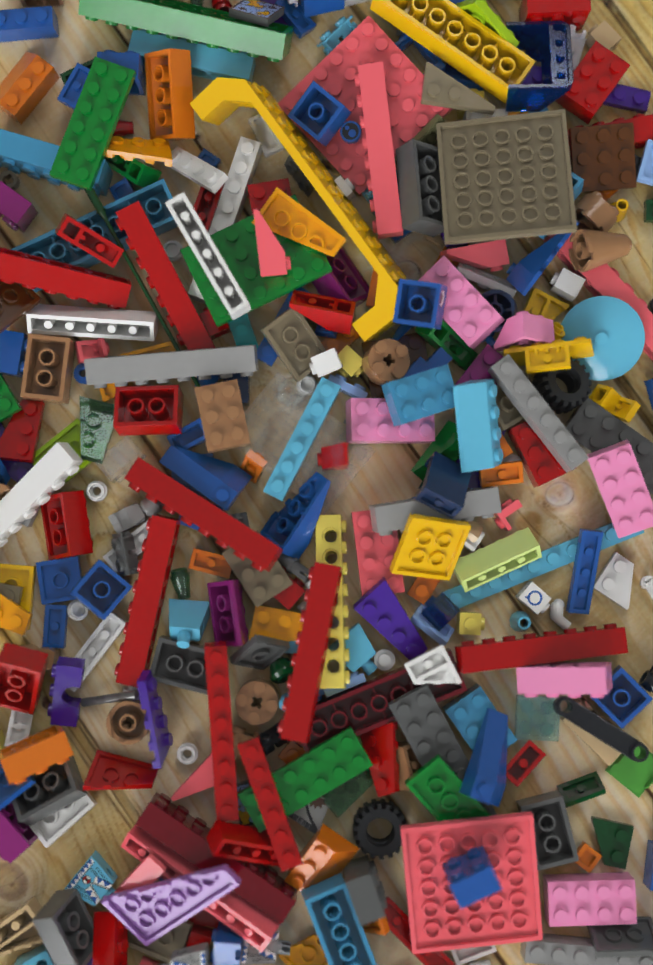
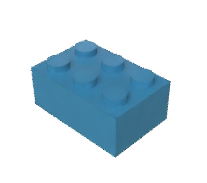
M448 364L381 385L394 427L455 408L453 386L455 385Z
M477 683L443 706V709L472 751L487 708L496 710L481 686ZM509 727L507 747L517 741Z

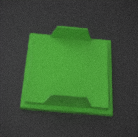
M636 747L634 750L635 757L640 755L639 747ZM649 752L648 758L643 762L632 761L621 754L610 766L608 765L605 771L637 797H640L644 790L653 783V754Z

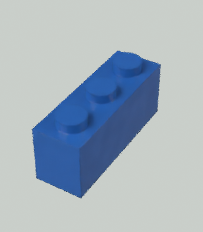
M52 6L0 10V43L59 38L58 18Z

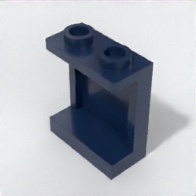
M434 451L425 462V467H427L423 486L416 493L415 500L453 519L464 507L471 472L461 473L460 464Z

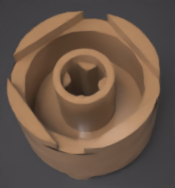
M597 191L584 195L575 205L576 220L580 222L577 229L608 232L617 221L618 209L604 200L601 193Z
M394 339L378 341L365 352L362 359L364 373H366L371 382L377 385H383L402 378L410 365L408 348Z
M254 678L245 682L235 699L237 713L244 721L251 725H259L271 720L279 706V693L275 685L268 680ZM254 697L257 699L262 698L261 705L253 703Z
M140 700L120 701L111 709L107 716V731L111 737L121 744H135L150 732V729H145L146 709L142 710ZM128 717L134 720L132 725L126 721Z

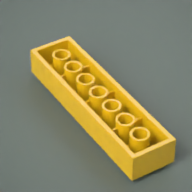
M372 0L370 9L506 105L536 62L450 0Z

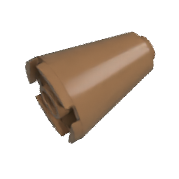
M577 229V232L572 233L569 242H573V247L569 249V256L575 270H580L581 273L587 272L628 255L632 248V242L626 234Z

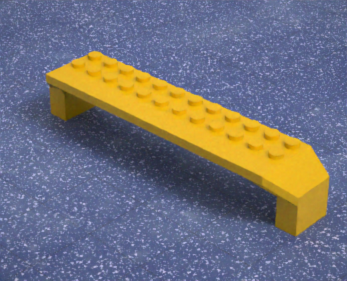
M221 77L214 79L190 103L201 120L220 126L240 106L257 109L377 272L378 281L375 306L352 324L364 342L377 339L396 324L393 322L399 279L408 280V278L351 201L348 200L335 183V179L289 117L280 108L270 91L263 85L259 86L256 82L252 83L245 79Z

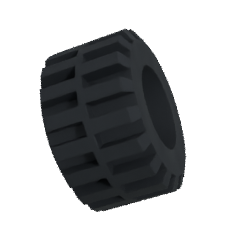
M570 357L571 369L539 372L535 374V380L532 381V385L535 386V389L556 414H565L572 411L588 399V395L592 390L589 388L592 385V381L588 379L590 374L584 370L586 367L584 365L581 366L579 364L580 361L577 359L573 361L572 357ZM556 378L561 379L566 384L568 393L563 392L558 387Z
M380 798V801L371 799V803H363V807H359L357 815H354V840H356L357 847L362 849V853L365 855L367 853L370 854V858L375 859V856H379V860H381L386 855H388V858L393 857V852L399 853L401 851L400 825H407L405 817L400 808L394 806L392 801L385 802V799ZM377 818L387 819L392 823L393 827L391 833L382 839L373 838L367 832L369 823Z

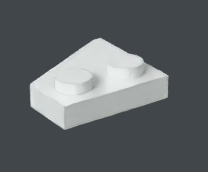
M614 552L595 580L594 589L623 609L628 610L634 564L619 553Z
M443 644L404 663L414 684L462 683Z

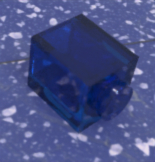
M442 592L437 598L432 596L425 602L426 608L421 614L440 631L460 609Z

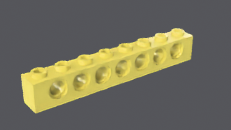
M341 514L319 515L315 526L316 562L329 564L327 563L328 555L335 553L338 557L337 561L330 565L340 566L343 569L338 592V604L334 612V617L338 618L339 624L336 628L331 629L329 641L334 638L338 639L339 647L334 651L330 650L329 646L327 648L320 689L347 688L346 684H350V670H346V662L350 661L349 648L346 649V640H349V627H345V618H349L348 605H345V596H348V584H344V575H348L347 562H344V554H347V541H343V533H347V522L343 520ZM334 532L337 534V539L331 543L327 542V535ZM333 660H337L340 664L339 670L335 673L329 670V664Z

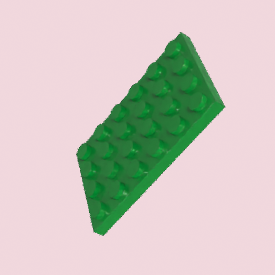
M295 194L290 196L292 199L299 203ZM254 214L210 235L252 309L249 312L332 272V268L324 253L273 233L285 251L286 256H290L291 269L288 270V275L261 277L255 225L252 224ZM187 246L181 249L183 258L216 326L220 327L232 321L233 319L191 247Z

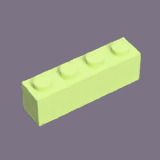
M527 527L516 531L508 537L499 539L484 548H479L471 554L459 557L454 573L466 593L542 558L540 545Z

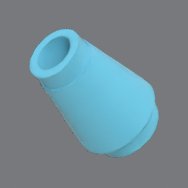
M524 611L514 612L509 620L511 628L517 632H523L531 625L530 617ZM525 619V623L521 626L520 621Z

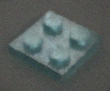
M516 695V739L559 741L560 715L553 709V702L556 698H547L546 696L526 698L524 695Z

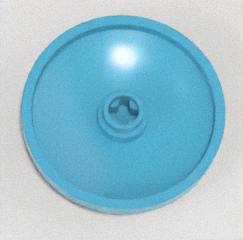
M596 296L585 299L575 305L561 323L565 332V336L561 340L571 341L576 337L591 338L594 356L577 359L580 361L579 364L581 366L584 365L586 367L584 369L586 373L589 372V380L606 381L620 377L637 363L642 354L645 344V331L641 318L629 304L618 298Z

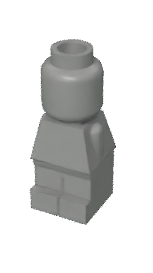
M145 498L141 500V504L133 503L108 516L116 533H122L137 527L146 520L147 516L151 517L160 512L164 504L159 501L155 504Z

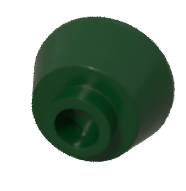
M281 656L270 665V680L272 682L282 684L288 681L289 675H293L294 666H291V661L288 658Z

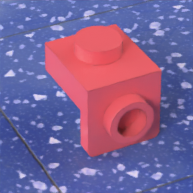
M105 338L76 341L74 343L78 364L84 363V359L107 357L109 354V344L105 342Z
M509 498L500 504L501 512L494 513L496 517L494 521L501 530L503 528L505 531L512 529L506 517L522 507L518 499L512 501Z

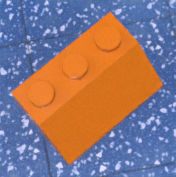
M26 52L0 84V109L22 125L59 79L54 67L37 54Z
M53 725L0 749V763L9 784L14 783L17 785L26 781L27 777L34 773L39 775L49 769L48 767L55 763L60 765L70 759L69 757L74 754L64 730L59 725Z
M322 824L300 852L303 864L289 869L284 881L301 892V890L341 873L358 852L359 848L325 824Z

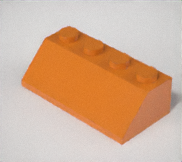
M168 48L145 53L150 140L154 138H162L169 141L195 139L194 109L190 105L193 101L190 50Z

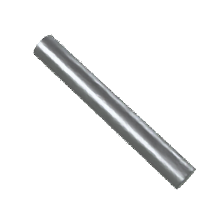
M133 690L82 698L81 705L86 707L138 699L139 692Z

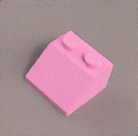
M528 311L517 312L516 315L506 320L494 344V350L503 352L504 349L515 345L526 347L532 343H552L555 340L553 320L544 318L542 315L529 314Z

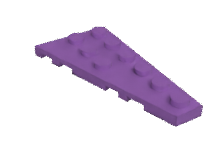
M227 864L106 895L103 896L101 903L134 936L147 946L238 887L241 878Z

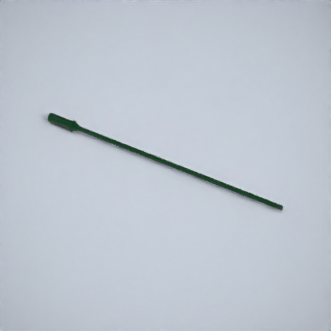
M93 188L91 191L85 189L96 210V214L104 220L117 245L124 249L107 218L106 208L103 207ZM124 249L122 253L174 348L176 351H181ZM191 377L195 386L201 387L196 377Z

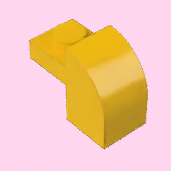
M599 383L589 396V399L619 420L627 423L632 420L641 406L635 400L621 397L612 387Z

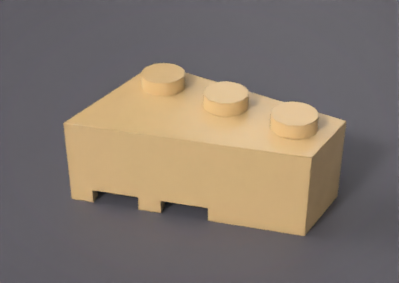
M35 896L0 920V956L10 954L22 948H30L35 944L43 942L32 921L42 909Z

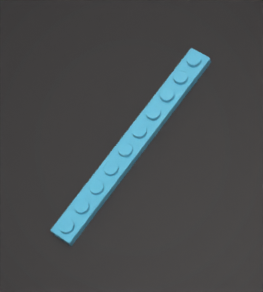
M612 522L594 529L603 532L600 551L645 533L642 530L618 539ZM579 536L541 551L542 558L466 593L461 584L441 592L443 599L453 607L454 611L574 562Z

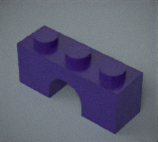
M59 656L57 664H53L51 677H55L54 684L51 683L49 697H53V701L49 703L47 716H51L50 725L77 727L81 698L71 697L65 690L70 687L81 688L85 659Z

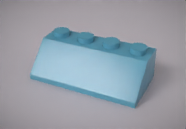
M494 379L469 380L453 386L461 473L494 468L502 464L503 450L500 448L501 429L498 427L499 407L496 406L498 391L496 384H494Z

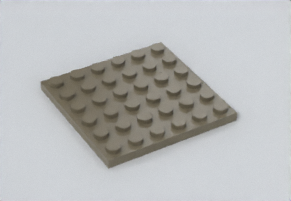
M565 109L436 123L445 245L577 232Z

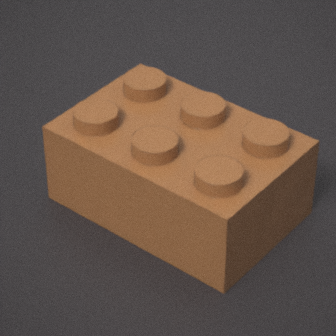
M28 333L20 397L26 400L69 404L75 357V341L71 338Z
M237 379L196 387L195 393L209 454L251 445Z

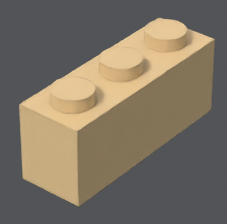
M577 699L574 700L588 710H593L585 700L582 702ZM559 716L609 766L621 755V753Z

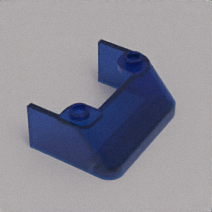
M564 21L506 22V27L514 33L515 38L520 42L517 48L524 50V53L536 62H541L542 84H508L505 112L542 111L570 91L573 85L570 26Z

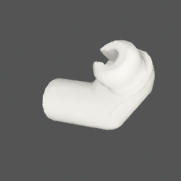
M555 599L550 605V618L560 628L568 629L571 622L563 616L565 603L561 599Z

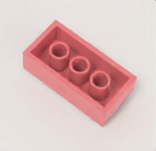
M370 510L351 512L361 596H364L383 577H385L394 593L405 592L403 575L392 574L389 570L399 544L397 530L392 531L393 534L380 536L379 533L372 531Z

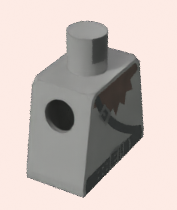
M324 794L288 817L315 834L320 828L330 805V797Z

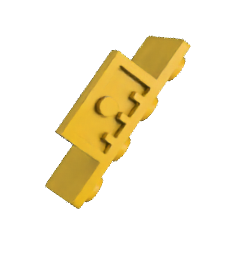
M576 337L571 341L554 340L549 344L532 343L526 347L510 346L508 349L503 350L504 356L509 354L517 366L526 365L527 374L571 369L570 357L572 359L593 357L594 350L591 338Z

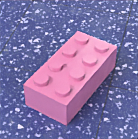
M445 256L440 258L418 280L439 283L448 287L443 319L473 350L505 321Z
M350 398L346 401V442L348 444H428L435 441L434 414L394 427L385 398Z
M628 439L587 454L590 467L618 539L653 527V502Z
M552 662L516 667L518 694H524L526 698L538 697L537 694H546L547 698H557L560 694H568L569 698H580L583 694H590L591 698H604V695L608 694L613 688L611 662Z
M628 872L543 874L544 918L550 927L637 924L635 879Z

